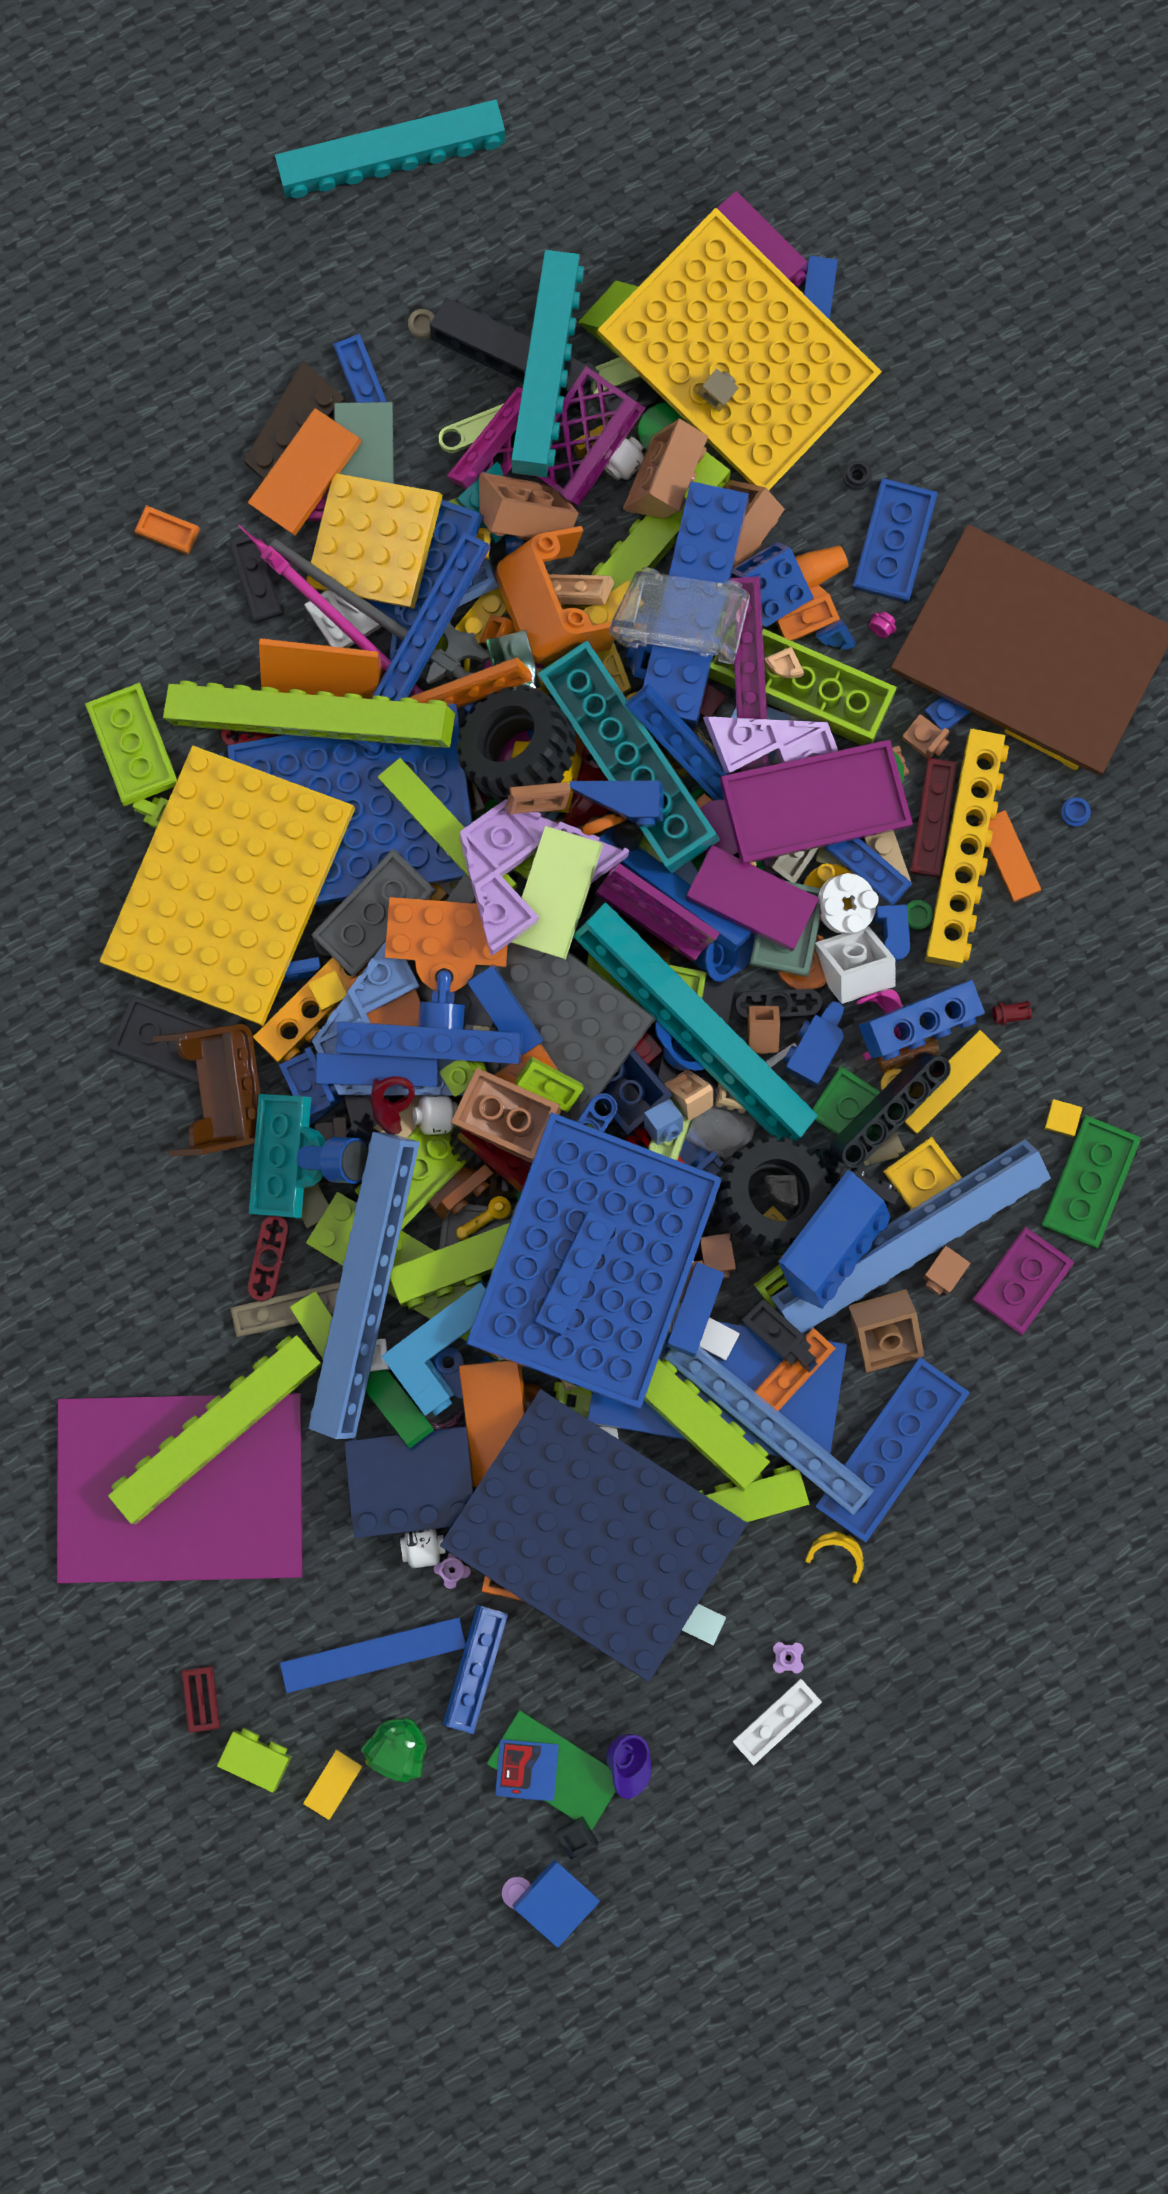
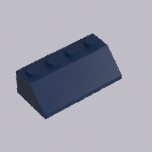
M635 1049L630 1052L627 1059L601 1093L611 1095L615 1099L617 1111L613 1118L628 1135L635 1133L644 1126V1112L671 1099L673 1096L672 1092ZM600 1102L608 1111L607 1106L604 1103Z

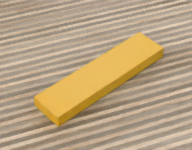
M979 1030L949 1060L951 1071L948 1078L904 1123L917 1135L1001 1050Z

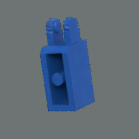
M833 1001L830 1003L821 1018L815 1015L812 1022L808 1020L804 1022L798 1033V1036L802 1037L798 1047L791 1046L783 1060L788 1063L785 1069L787 1073L814 1088H817L844 1039L842 1029L837 1027L845 1011L840 1002Z

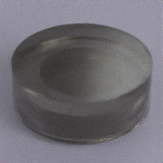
M630 822L617 824L612 834L613 843L622 850L624 848H627L629 851L638 849L643 839L641 829Z

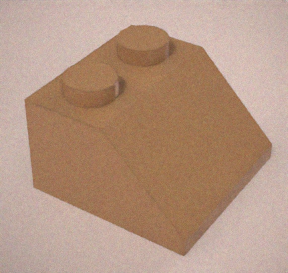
M907 1289L848 1306L853 1331L866 1373L924 1357L917 1312Z

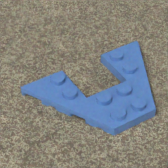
M386 941L374 958L369 961L363 973L353 983L336 1010L329 1016L323 1028L313 1038L312 1042L318 1053L354 1054L336 1052L337 1023L340 1021L371 1023L367 1014L420 988L407 959L385 958ZM439 1059L438 1087H414L415 1095L453 1096L442 1078L440 1070L456 1060ZM334 1084L339 1095H371L372 1085ZM390 1086L386 1089L384 1095H408L409 1090L405 1086Z

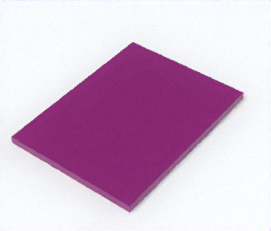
M301 1393L287 1395L136 1525L131 1524L108 1497L114 1491L111 1486L123 1476L127 1478L132 1476L137 1471L135 1466L148 1455L153 1458L161 1451L158 1447L163 1441L172 1435L174 1438L178 1437L185 1431L182 1426L193 1416L196 1415L200 1418L208 1411L206 1405L219 1395L58 1399L57 1583L303 1578Z

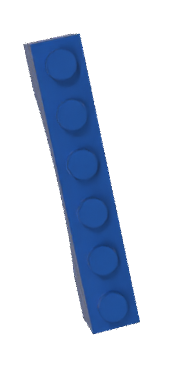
M349 1021L337 1023L336 1052L522 1063L523 1032L434 1028Z

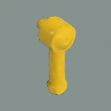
M502 1196L493 1198L486 1211L463 1226L457 1227L455 1231L456 1237L459 1240H466L469 1238V1235L492 1220L508 1218L512 1212L510 1202Z

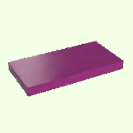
M713 845L685 898L792 952L819 900L818 897L749 863L741 865L739 858Z

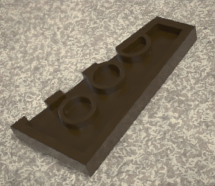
M303 361L244 459L245 464L264 480L312 411L316 408L330 418L335 413L334 403H345V398Z

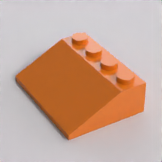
M261 638L259 640L261 688L271 687L283 693H289L290 689H298L310 695H316L317 691H325L334 694L336 697H344V694L352 693L362 696V699H371L384 676L379 652Z

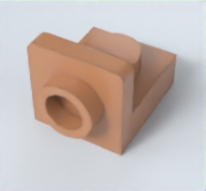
M920 714L901 739L928 759L934 754L940 756L949 744V741L946 739L950 731L946 728L943 730L939 729Z

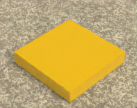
M930 1137L883 1171V1174L896 1187L895 1190L900 1194V1197L910 1210L962 1179L933 1137Z

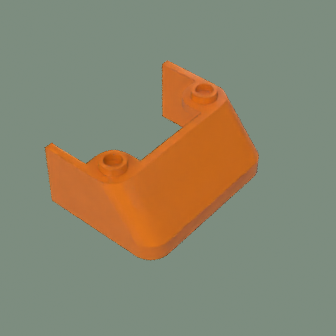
M582 526L537 534L500 560L495 570L496 582L524 654L534 663L541 664L557 661L585 641L589 642L595 653L610 650L621 627L619 620L592 625L588 615L578 608L562 610L544 562L574 555L583 533Z

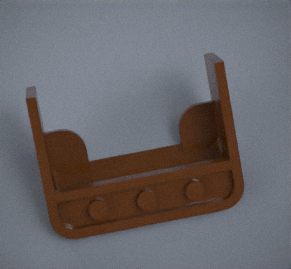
M244 1024L152 1036L153 1043L175 1041L177 1052L183 1060H196L204 1119L196 1120L190 1125L188 1133L190 1146L168 1150L169 1156L204 1155L254 1144L260 1087L251 1030Z

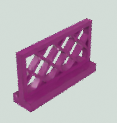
M586 366L564 398L562 414L556 415L557 423L562 418L560 428L564 429L565 443L552 445L551 449L566 448L568 463L548 467L551 478L548 476L547 478H539L561 493L566 499L580 506L608 465L611 456L620 447L645 410V407ZM591 376L597 381L598 393L584 396L583 385ZM603 386H605L610 391L604 392ZM617 395L623 399L617 410L606 411L605 397ZM599 399L601 414L587 417L585 401ZM580 403L582 418L568 421L567 409L572 404ZM602 419L603 431L600 435L590 437L588 422ZM583 423L585 438L571 441L569 426ZM586 443V456L583 460L574 461L572 446ZM569 468L571 478L563 488L557 483L555 471Z
M620 863L609 871L595 892L596 896L692 962L719 935V932Z

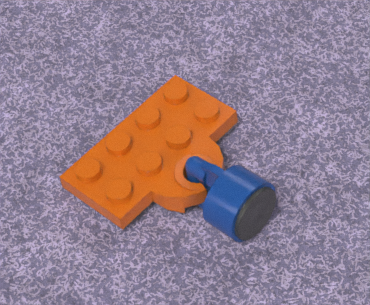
M389 897L385 958L415 960L416 971L420 979L432 989L431 1002L420 1001L418 1026L463 1029L465 1005L454 1004L455 991L465 986L472 978L476 965L492 966L494 964V966L506 967L508 945L493 956L490 955L477 904Z

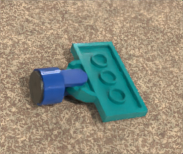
M259 1094L249 1214L301 1218L304 1188L314 1186L323 1176L328 1181L335 1183L356 1184L362 1181L369 1152L366 1144L359 1138L332 1137L325 1141V1138L318 1130L309 1128L311 1097Z

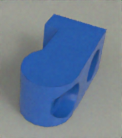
M907 905L877 906L873 917V924L881 923L883 944L894 956L895 964L899 963L910 951Z

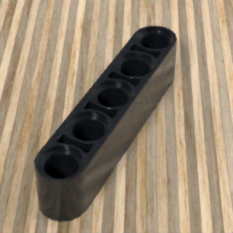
M929 1051L919 1053L835 1137L830 1145L832 1158L851 1168L862 1165L948 1078L951 1071L949 1061ZM934 1062V1068L929 1072L930 1065ZM914 1082L913 1090L908 1093L909 1086ZM893 1104L892 1111L887 1114L889 1106ZM872 1125V1131L869 1135H866L868 1127ZM851 1146L850 1154L845 1157L846 1150Z

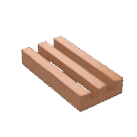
M568 782L510 787V795L507 797L508 802H506L505 807L508 814L563 810L566 808L571 790Z

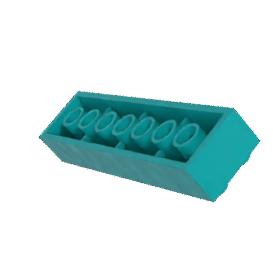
M585 641L538 673L609 781H660L664 786L663 822H655L654 827H640V829L670 873H673L712 845L721 841L646 727L625 706L626 697L588 641Z

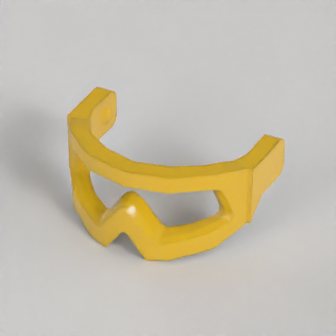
M833 1531L823 1534L813 1541L805 1562L810 1564L814 1553L823 1546H843L851 1552L856 1560L857 1570L853 1574L852 1582L857 1584L864 1567L862 1550L852 1536H846L841 1531Z

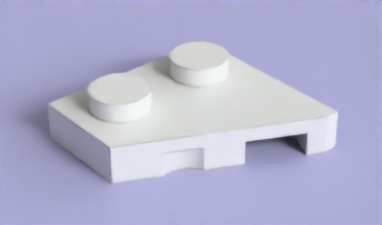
M327 590L321 594L365 637L382 627L332 591ZM311 601L304 604L330 646L349 648L355 644Z

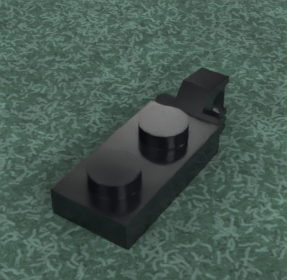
M762 1299L742 1319L744 1326L791 1366L797 1362L807 1372H810L817 1365L816 1357L808 1351L811 1345L807 1342L806 1336L765 1300Z

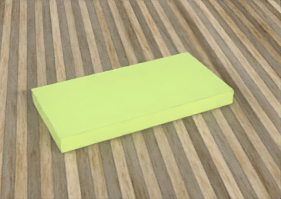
M545 826L522 895V899L539 916L538 923L510 943L566 960L604 844Z

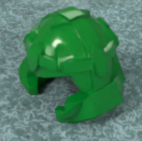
M406 1717L383 1722L374 1731L373 1736H370L361 1747V1751L365 1756V1763L374 1771L395 1781L406 1783L410 1782L413 1778H420L422 1776L423 1759L426 1755L427 1744L421 1729L415 1723L416 1721Z

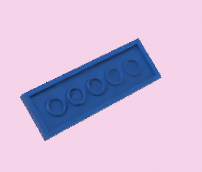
M919 1357L844 1464L846 1468L874 1490L854 1515L827 1493H824L815 1508L866 1543L970 1392Z

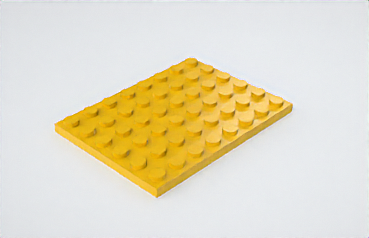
M717 208L692 231L596 331L684 420L708 436L707 442L750 484L766 487L768 491L882 372ZM716 368L720 372L725 371L735 379V384L739 387L720 412L697 394Z
M192 745L99 962L264 1026L355 811L354 805Z

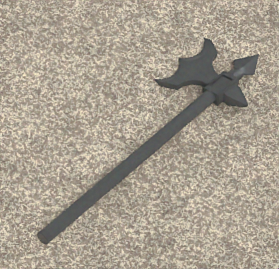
M274 539L271 542L270 546L288 562L402 641L404 640L408 632L406 628L279 540ZM449 622L442 634L448 643V648L445 652L442 649L438 651L434 649L429 658L430 669L426 683L430 684L440 681L445 676L449 679L453 676L460 679L473 673H468L461 667L460 660L470 658L485 662L496 658L500 651H490L482 648L477 643L475 632H460Z

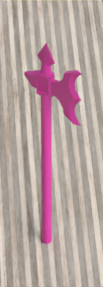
M238 525L254 542L262 554L260 557L279 575L282 574L359 648L379 652L383 670L386 672L391 661L301 577L271 546H267L260 538L257 540ZM415 684L409 695L414 696L423 691Z

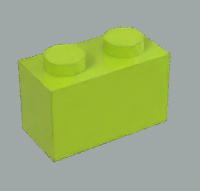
M243 1728L241 1732L233 1731L217 1767L272 1793L275 1792L292 1756L286 1754L287 1748L273 1741L269 1745L258 1741L260 1735L246 1728Z

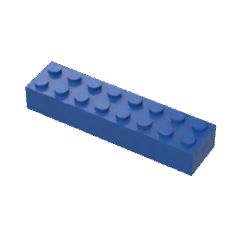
M691 481L643 688L649 684L689 728L697 729L730 585L729 578L732 576L748 506L749 493Z

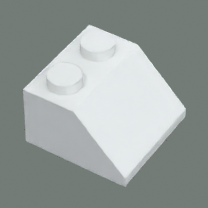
M869 926L856 933H843L815 942V949L828 987L841 1004L895 987V958Z

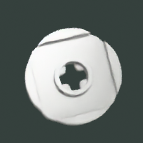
M850 873L828 879L818 894V904H820L822 912L820 914L821 920L829 929L837 933H856L866 928L872 921L878 904V896L872 890L870 884L862 877ZM842 898L851 899V909L846 911L843 909L844 903Z

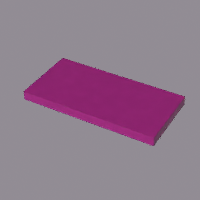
M890 740L725 775L719 779L741 865L909 828L913 825Z

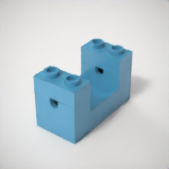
M485 1281L477 1284L382 1355L384 1361L425 1416L431 1411L436 1416L452 1404L449 1398L455 1393L430 1359L472 1328L487 1287Z

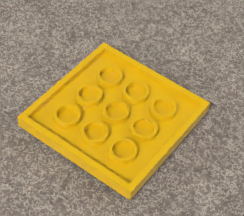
M336 473L330 484L311 563L362 599L415 609L443 495L436 491ZM308 575L307 582L315 590H329Z

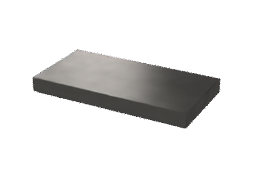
M392 849L311 936L353 977H356L369 961L374 958L386 941L389 897L429 900L437 890L395 849Z

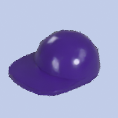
M621 1734L609 1745L606 1761L609 1770L612 1772L616 1793L621 1798L630 1799L640 1794L650 1781V1750L647 1742L641 1736Z

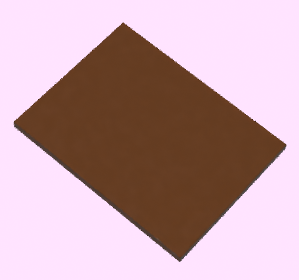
M968 524L890 671L1101 777L1168 648V623Z

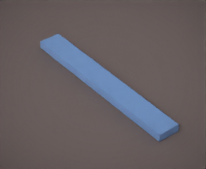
M700 1346L695 1357L671 1348L663 1357V1359L668 1360L680 1373L852 1515L857 1512L874 1491Z

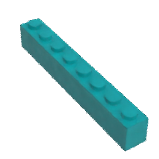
M496 99L275 154L285 197L302 198L308 192L316 190L330 191L336 185L344 183L353 185L360 183L364 178L372 176L381 178L389 175L392 171L400 169L410 171L417 168L420 164L428 162L438 164L448 157L456 155L466 157L474 151L484 148L486 150H494L500 147L501 144L506 143V136Z
M545 250L512 454V473L547 478L548 467H554L556 449H551L553 440L558 441L560 423L556 422V415L562 414L564 396H560L561 387L566 388L568 380V370H564L565 361L570 362L572 354V344H568L569 335L574 336L576 318H572L573 309H579L580 292H576L577 284L583 283L584 266H579L580 254Z

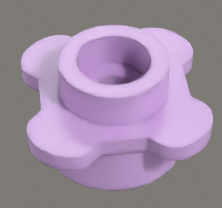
M449 1553L447 1559L434 1566V1572L443 1578L445 1587L452 1589L456 1587V1583L459 1580L469 1577L470 1568L464 1566L460 1559ZM451 1567L455 1568L454 1573H450L449 1569Z
M778 1642L774 1645L773 1651L776 1654V1662L773 1664V1669L777 1673H782L783 1671L800 1673L803 1670L801 1654L804 1649L800 1643L784 1645L782 1642ZM786 1655L791 1656L790 1661H787L785 1659Z

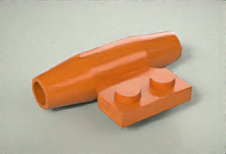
M840 545L804 553L795 557L813 595V599L776 621L782 637L795 641L840 620L830 594L819 586L848 567L845 552Z

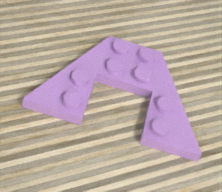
M703 717L723 770L727 773L775 750L780 763L838 751L828 722ZM773 858L761 860L765 870L775 876V873L768 868Z
M507 799L461 830L459 839L490 955L493 956L538 923L539 916L502 876L537 852L545 826L604 844L591 883L627 858L629 850L627 848L621 850L599 841L600 837L585 835L580 829L561 821L558 824L541 817L539 812L508 814L505 807L506 802H508Z

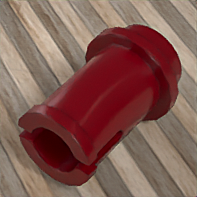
M1029 1001L1006 1005L999 1002L997 1006L992 1008L993 1020L995 1024H1001V1026H1005L1007 1022L1031 1020L1032 1008H1028L1031 1004Z

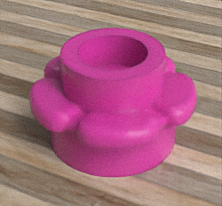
M881 612L880 614L873 613L871 615L873 619L868 626L873 633L886 639L890 634L896 632L895 619L890 614Z

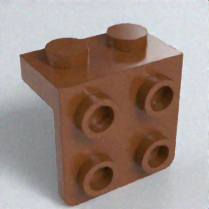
M464 1165L428 1204L442 1220L451 1213L455 1216L468 1205L466 1200L473 1194L478 1197L489 1188L488 1180L493 1172L486 1165L482 1166L478 1171L475 1170L473 1165L470 1169Z

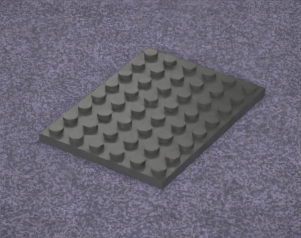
M465 874L447 898V902L477 904L471 881ZM509 943L507 946L506 967H495L544 1039L540 1044L543 1045L558 1071L583 1084L584 1089L567 1113L562 1110L560 1116L576 1121L586 1105L596 1095L602 1093L656 1018L569 951L565 960ZM407 960L420 985L417 992L421 1002H431L432 989L420 979L416 971L415 960ZM476 965L472 978L490 966ZM468 983L455 991L454 1004L465 1005L464 1027L465 1024L495 1027V1031H499ZM484 1062L488 1073L495 1075L511 1064Z

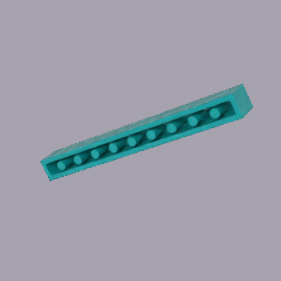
M606 902L597 909L574 933L573 937L656 1018L771 1136L775 1135L777 1141L783 1136L791 1138L793 1140L792 1143L798 1140L818 1115L683 981Z

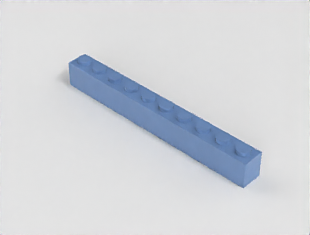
M372 1133L366 1166L362 1175L359 1198L356 1203L353 1226L349 1235L346 1258L343 1263L340 1286L336 1295L335 1309L330 1323L327 1346L324 1351L322 1369L317 1382L314 1406L311 1410L309 1429L334 1439L356 1437L418 1153L419 1141L396 1134Z
M1024 1139L889 1223L883 1231H880L872 1242L870 1250L863 1254L855 1265L853 1273L845 1278L839 1286L835 1297L829 1300L823 1309L794 1296L788 1286L771 1297L777 1311L802 1334L809 1332L815 1325L836 1315L839 1310L852 1302L860 1300L865 1294L876 1287L886 1284L895 1275L913 1267L919 1260L937 1252L948 1242L961 1237L972 1227L988 1220L996 1212L1014 1204L1017 1199L1032 1190L1038 1189L1044 1182L1051 1179L1038 1150Z

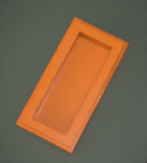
M147 505L135 529L137 535L189 555L200 531V527Z

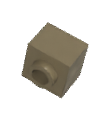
M716 368L697 394L720 412L739 387L735 384V379L725 371L720 372Z

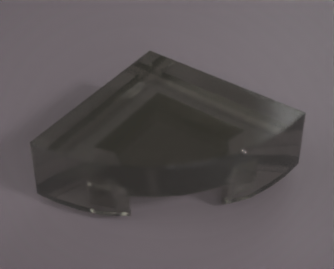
M767 1175L764 1177L766 1189L773 1199L787 1207L795 1208L798 1206L796 1175Z

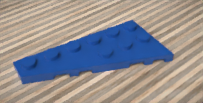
M441 500L415 609L395 605L394 615L397 616L396 622L408 631L462 533L465 532L476 537L484 518L482 514ZM392 634L390 661L393 660L403 642L394 634Z

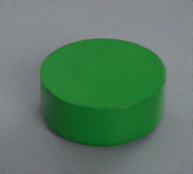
M913 900L907 904L909 928L915 931L927 928L933 918L931 906L923 900Z

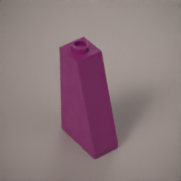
M737 191L717 207L796 287L805 280L808 262Z

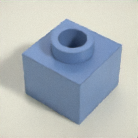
M668 1099L644 1112V1128L656 1145L665 1141L669 1142L676 1139L683 1132V1116L673 1102Z

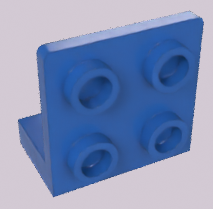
M780 542L772 544L733 568L731 578L760 576L762 623L764 627L769 626L813 599V595L791 548Z

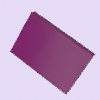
M1024 1227L972 1300L1022 1336L1072 1267L1074 1261L1030 1229Z

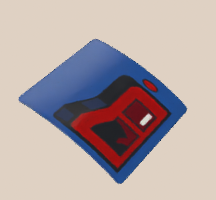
M500 1740L496 1796L553 1801L558 1744Z

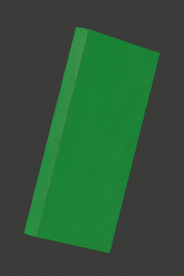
M1085 1115L1041 1226L1098 1249L1141 1137Z
M519 1710L502 1739L558 1744L554 1800L546 1802L574 1820L583 1816L592 1830L616 1792L613 1785L612 1772L609 1770V1767ZM500 1743L487 1762L489 1766L497 1771Z

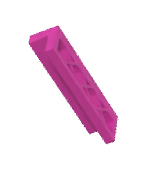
M516 388L447 475L454 484L465 489L470 487L481 472L485 473L493 465V458L498 452H503V463L501 465L503 476L511 469L514 446H511V435L517 429L522 388Z

